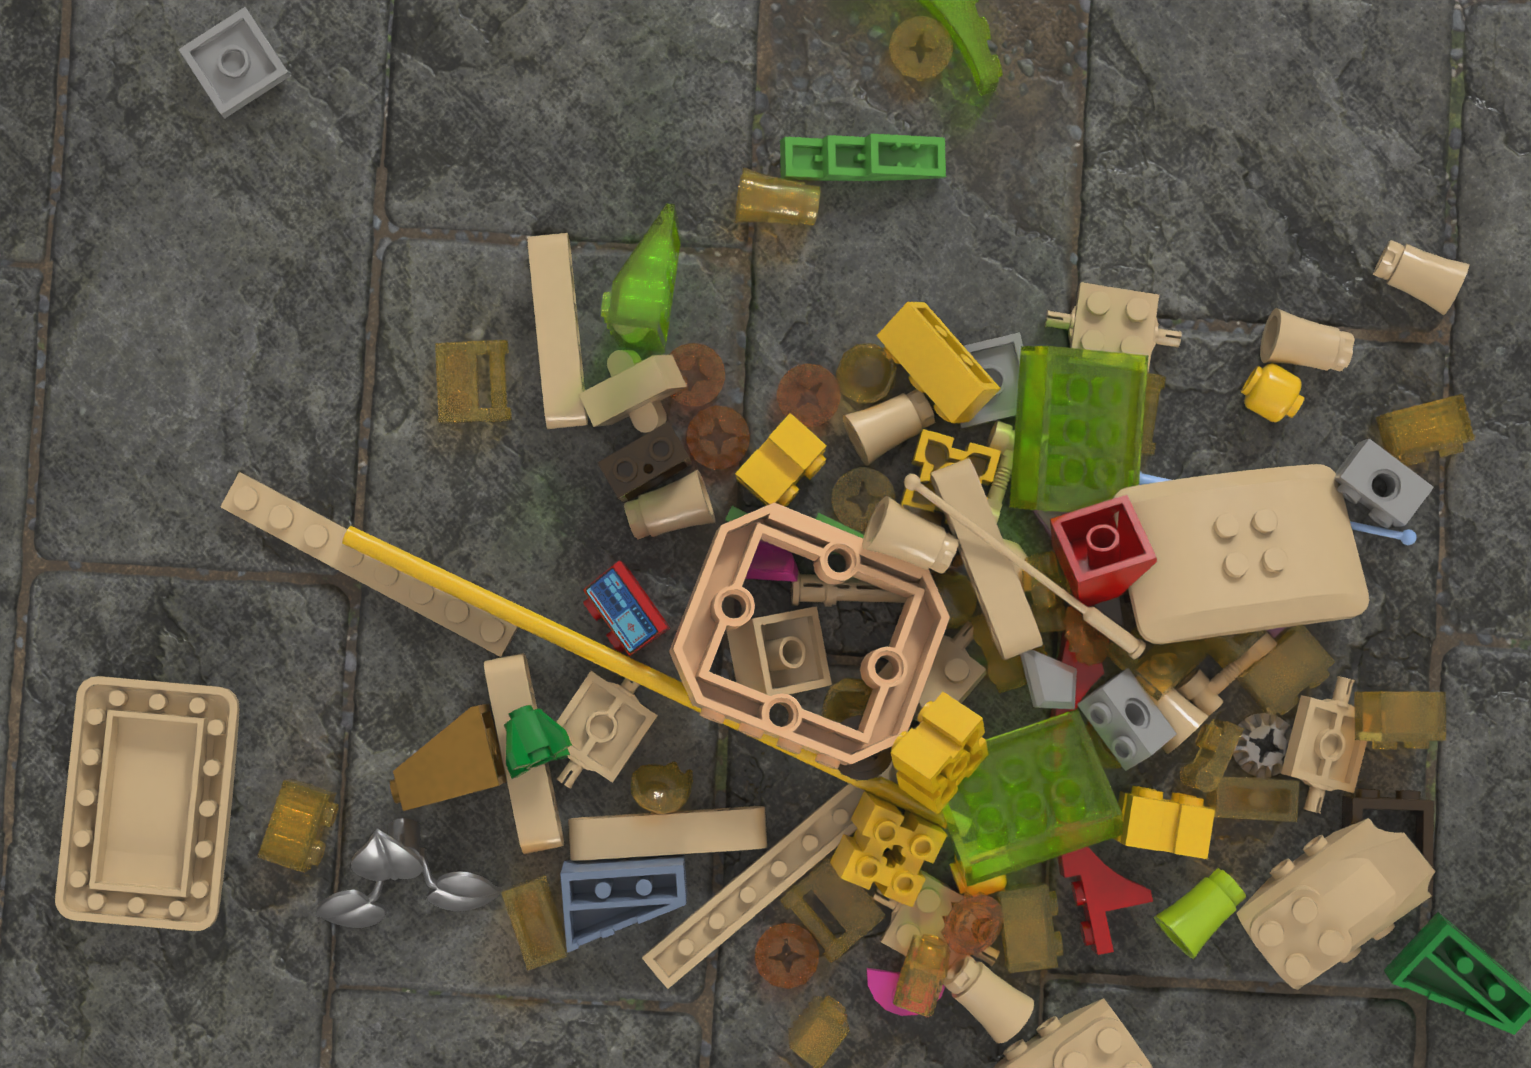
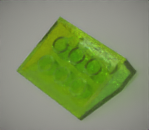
M666 203L614 278L611 292H604L601 317H604V323H607V329H610V335L614 336L619 347L666 353L682 239L675 204Z
M1021 346L1009 508L1073 512L1111 500L1121 489L1139 485L1149 355L1056 346Z
M1078 709L986 739L988 756L969 778L965 777L957 786V793L941 810L967 887L1123 835V814Z

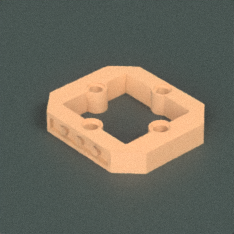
M772 503L721 525L716 530L669 650L692 705L701 708L699 715L703 718L719 724H723L725 718L740 724L738 731L757 739H761L763 733L778 739L776 746L795 754H800L801 749L817 754L816 762L833 769H838L840 764L850 765L891 747L899 734L909 730L950 618L929 569L925 570L907 561L863 549V538L777 503ZM760 540L814 561L813 566L816 575L827 584H840L854 577L907 598L889 647H882L871 651L861 662V677L866 685L873 690L858 730L802 709L797 699L789 694L780 693L769 696L709 672L725 629L733 630L748 622L754 614V598L742 585ZM836 552L844 557L846 562L844 572H835L829 567L828 556L830 553ZM732 597L740 602L742 612L739 618H729L722 611V601L724 598ZM880 657L887 659L892 665V675L888 680L882 679L876 673L875 664ZM774 704H781L788 711V721L783 727L776 726L770 720L769 712Z

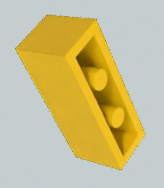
M907 302L877 334L879 340L885 345L883 348L885 354L893 362L901 364L910 374L908 377L910 383L917 390L926 393L935 403L933 406L934 410L947 422H970L1001 389L925 302Z

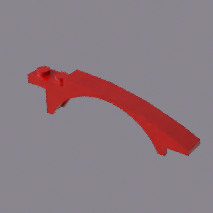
M1078 625L1064 627L1057 658L1058 661L1077 669L1075 709L1051 708L1048 731L1049 804L1059 873L1064 878L1077 877V881L1071 882L1076 906L1083 905L1086 921L1080 922L1083 942L1085 946L1091 945L1092 950L1097 955L1114 952L1106 911L1153 902L1150 889L1114 872L1092 852L1076 829L1067 808L1061 779V759L1066 732L1072 716L1078 707L1077 704L1104 674L1102 662L1085 663Z

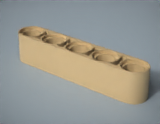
M569 234L528 237V253L547 429L588 425V415L579 396L581 392L585 391Z
M969 458L930 473L937 496L1005 546L976 470ZM943 511L952 535L959 540L958 551L1002 659L1006 660L1042 646L1043 642L1012 561Z
M525 653L484 661L485 677L521 850L523 854L564 846L563 831L549 763L547 762L532 768L514 779L511 778L506 766L507 732L504 724L510 720L509 713L526 705H531L533 710L537 709Z
M764 806L568 819L570 860L574 861L753 850L767 847Z

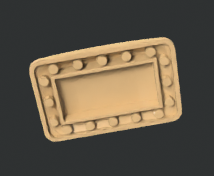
M1321 464L1285 466L1156 482L1127 487L1116 493L1113 499L1128 495L1157 557V562L1128 588L1136 626L1140 635L1152 644H1166L1349 619L1362 614L1368 607L1369 593L1343 493L1337 491L1340 484L1334 479L1336 473L1330 467ZM1119 511L1113 516L1116 526H1118Z
M104 676L90 677L79 686L76 695L55 894L56 907L65 918L76 921L187 931L204 930L212 926L216 921L220 908L226 862L239 726V701L231 690L216 686Z

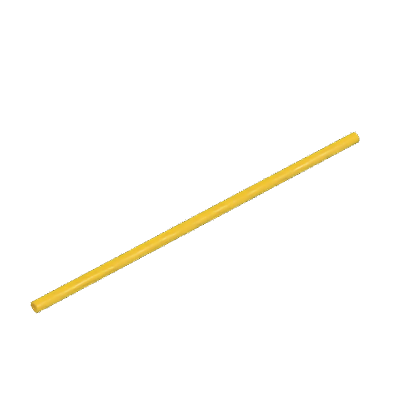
M353 526L347 529L342 544L699 713L701 712V708L692 705L681 681ZM724 719V725L738 731L739 723ZM764 733L761 739L754 738L963 838L970 828L971 818L948 807H944L937 815L900 789L897 783L880 775L874 779L856 781L841 775L838 769H833L816 762L817 754L805 749H801L800 754L789 752L776 746L777 738Z

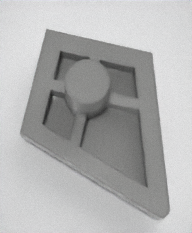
M1034 650L1020 654L1033 707L1075 709L1077 669Z

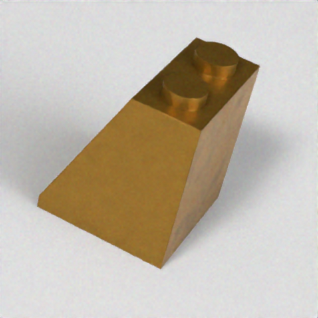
M489 704L470 707L393 771L395 779L390 780V789L394 802L396 804L401 803L403 811L492 788L507 782L499 740Z

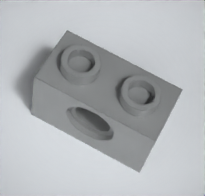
M1371 439L1357 443L1336 471L1334 478L1340 484L1337 491L1343 493L1346 500L1353 504H1357L1359 501L1371 510L1369 516L1385 528L1405 526L1434 488ZM1376 476L1381 477L1386 483L1387 491L1383 497L1377 496L1372 490V481Z
M1129 668L1103 683L1077 704L1125 771L1152 756L1177 734Z

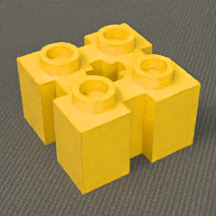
M789 413L761 447L735 473L736 480L765 506L777 503L787 507L799 493V488L796 486L803 476L811 480L826 463L827 459L823 455L827 445Z
M925 429L921 431L911 464L921 467L918 475L921 484L934 494L936 493L930 473L967 458L971 460L981 484L988 486L993 482L1001 454L1000 450L970 442L965 447V451L952 448L953 437ZM904 488L901 506L905 504L934 512V510L943 512L941 508L918 491Z
M942 692L934 702L929 701L923 706L917 718L918 722H920L915 730L911 728L908 732L903 731L899 734L891 748L893 765L898 770L896 777L899 788L937 815L957 793V786L965 777L969 778L988 756L987 742L982 738L985 733L983 718L945 692Z
M1132 786L1131 793L1120 791L1112 839L1119 841L1125 846L1159 850L1203 859L1208 858L1215 810L1203 806L1204 799L1172 792L1171 799H1163L1164 792L1140 786Z
M864 791L851 817V821L857 829L853 837L843 834L830 863L841 879L870 890L874 882L883 896L913 907L926 880L920 868L924 860L934 864L947 834L940 826L908 811H905L903 815L894 804Z

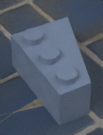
M685 854L581 861L566 860L560 873L567 953L578 949L580 945L600 937H608L615 934L617 930L637 922L640 924L682 907L687 903Z

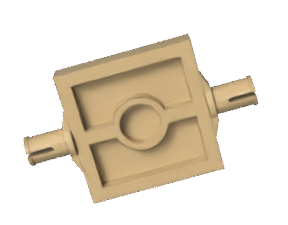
M1081 282L1078 286L1076 306L1071 314L1047 310L1045 327L1068 330L1070 341L1069 363L1146 375L1149 372L1151 352L1155 345L1179 348L1180 338L1182 337L1181 331L1158 328L1159 325L1156 317L1159 301L1158 294Z
M967 621L954 638L943 635L912 720L918 721L917 718L923 706L929 701L934 702L942 692L962 703L987 674L986 668L971 658L965 649L976 635L980 633L979 629L975 625L972 626L971 622ZM890 662L878 674L882 679L888 680L892 675L893 668Z
M590 671L557 720V723L566 730L572 746L568 747L570 753L568 758L570 761L560 776L557 777L559 782L563 783L572 770V774L564 784L571 789L583 769L595 771L612 783L615 781L658 716L643 706L634 695L640 684L634 681L631 683V680L627 678L623 680L621 685L607 682L593 671Z
M1337 676L1332 699L1319 700L1301 695L1281 774L1299 778L1306 785L1310 786L1305 806L1303 807L1305 810L1321 814L1320 811L1326 790L1339 789L1351 793L1355 791L1374 715L1360 712L1351 704H1348L1355 680Z
M922 870L920 871L926 877V880L913 907L883 896L878 887L876 888L872 899L892 909L891 921L881 937L883 944L942 977L947 968L962 954H972L990 964V966H993L995 963V959L998 958L1000 951L979 940L981 929L991 913L990 908L965 894H960L958 890Z

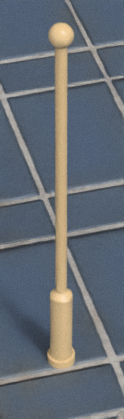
M909 474L905 477L904 485L908 490L918 491L1081 612L1083 619L1128 652V656L1132 659L1138 658L1143 653L1146 647V643L1143 640L1135 638L1095 607H1087L922 485L917 475Z

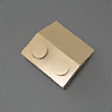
M817 606L753 618L737 629L726 630L736 683L769 696L780 693L794 694L832 685Z

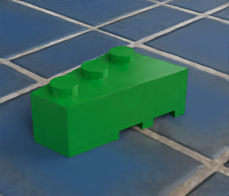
M1439 912L1433 916L1384 969L1392 984L1427 996L1428 999L1439 1004L1443 1003L1458 1009L1470 1017L1513 1035L1531 1018V991Z

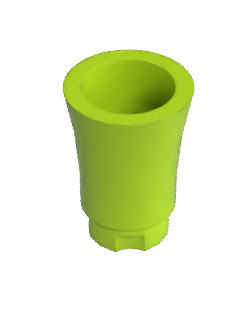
M1217 868L1208 878L1204 877L1174 904L1155 915L1154 920L1180 950L1194 959L1207 940L1237 910L1236 906L1246 898V894L1229 874Z

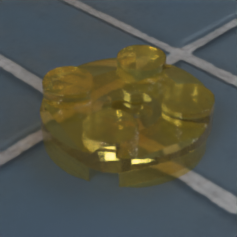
M1053 551L1036 553L1024 559L1071 595L1070 586L1065 575L1059 576L1057 560ZM1022 569L1024 593L1031 592L1034 605L1029 606L1039 632L1048 633L1068 630L1069 619L1064 600Z

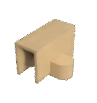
M617 350L611 353L607 360V368L611 377L581 392L579 396L593 427L613 425L630 416L634 427L640 432L647 433L666 423L667 416L661 400L687 386L673 355H652L642 361L638 353L633 350Z

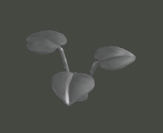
M401 818L389 823L388 835L376 829L368 842L352 857L351 868L353 872L365 879L376 881L373 891L368 896L357 890H346L332 894L318 905L316 916L345 927L364 928L375 925L385 916L384 905L376 902L380 896L384 881L390 878L392 880H397L398 878L411 879L419 876L421 872H423L427 886L432 888L427 893V900L439 908L450 911H468L482 907L498 897L502 887L495 886L482 876L461 871L444 874L438 880L434 879L426 859V849L420 847V824L412 819Z

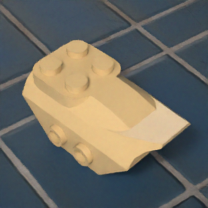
M1368 818L1335 831L1326 838L1323 835H1319L1304 846L1303 851L1305 853L1293 862L1290 859H1285L1276 865L1270 872L1272 877L1236 913L1255 946L1278 975L1293 989L1299 990L1340 961L1341 963L1349 962L1360 953L1361 945L1371 938L1379 940L1385 937L1394 929V922L1431 897V894L1428 892V886L1436 871L1405 833H1393L1378 829Z
M1104 998L1068 1013L1059 1020L1056 1016L1049 1018L1036 1029L1039 1034L1026 1043L1023 1039L1013 1043L1003 1052L1005 1058L993 1067L1153 1068Z

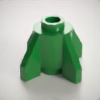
M526 705L509 713L510 720L504 724L507 732L506 766L512 779L518 778L532 768L541 766L551 760L563 759L570 755L568 747L572 746L566 730L545 714L542 709L533 710L531 705Z

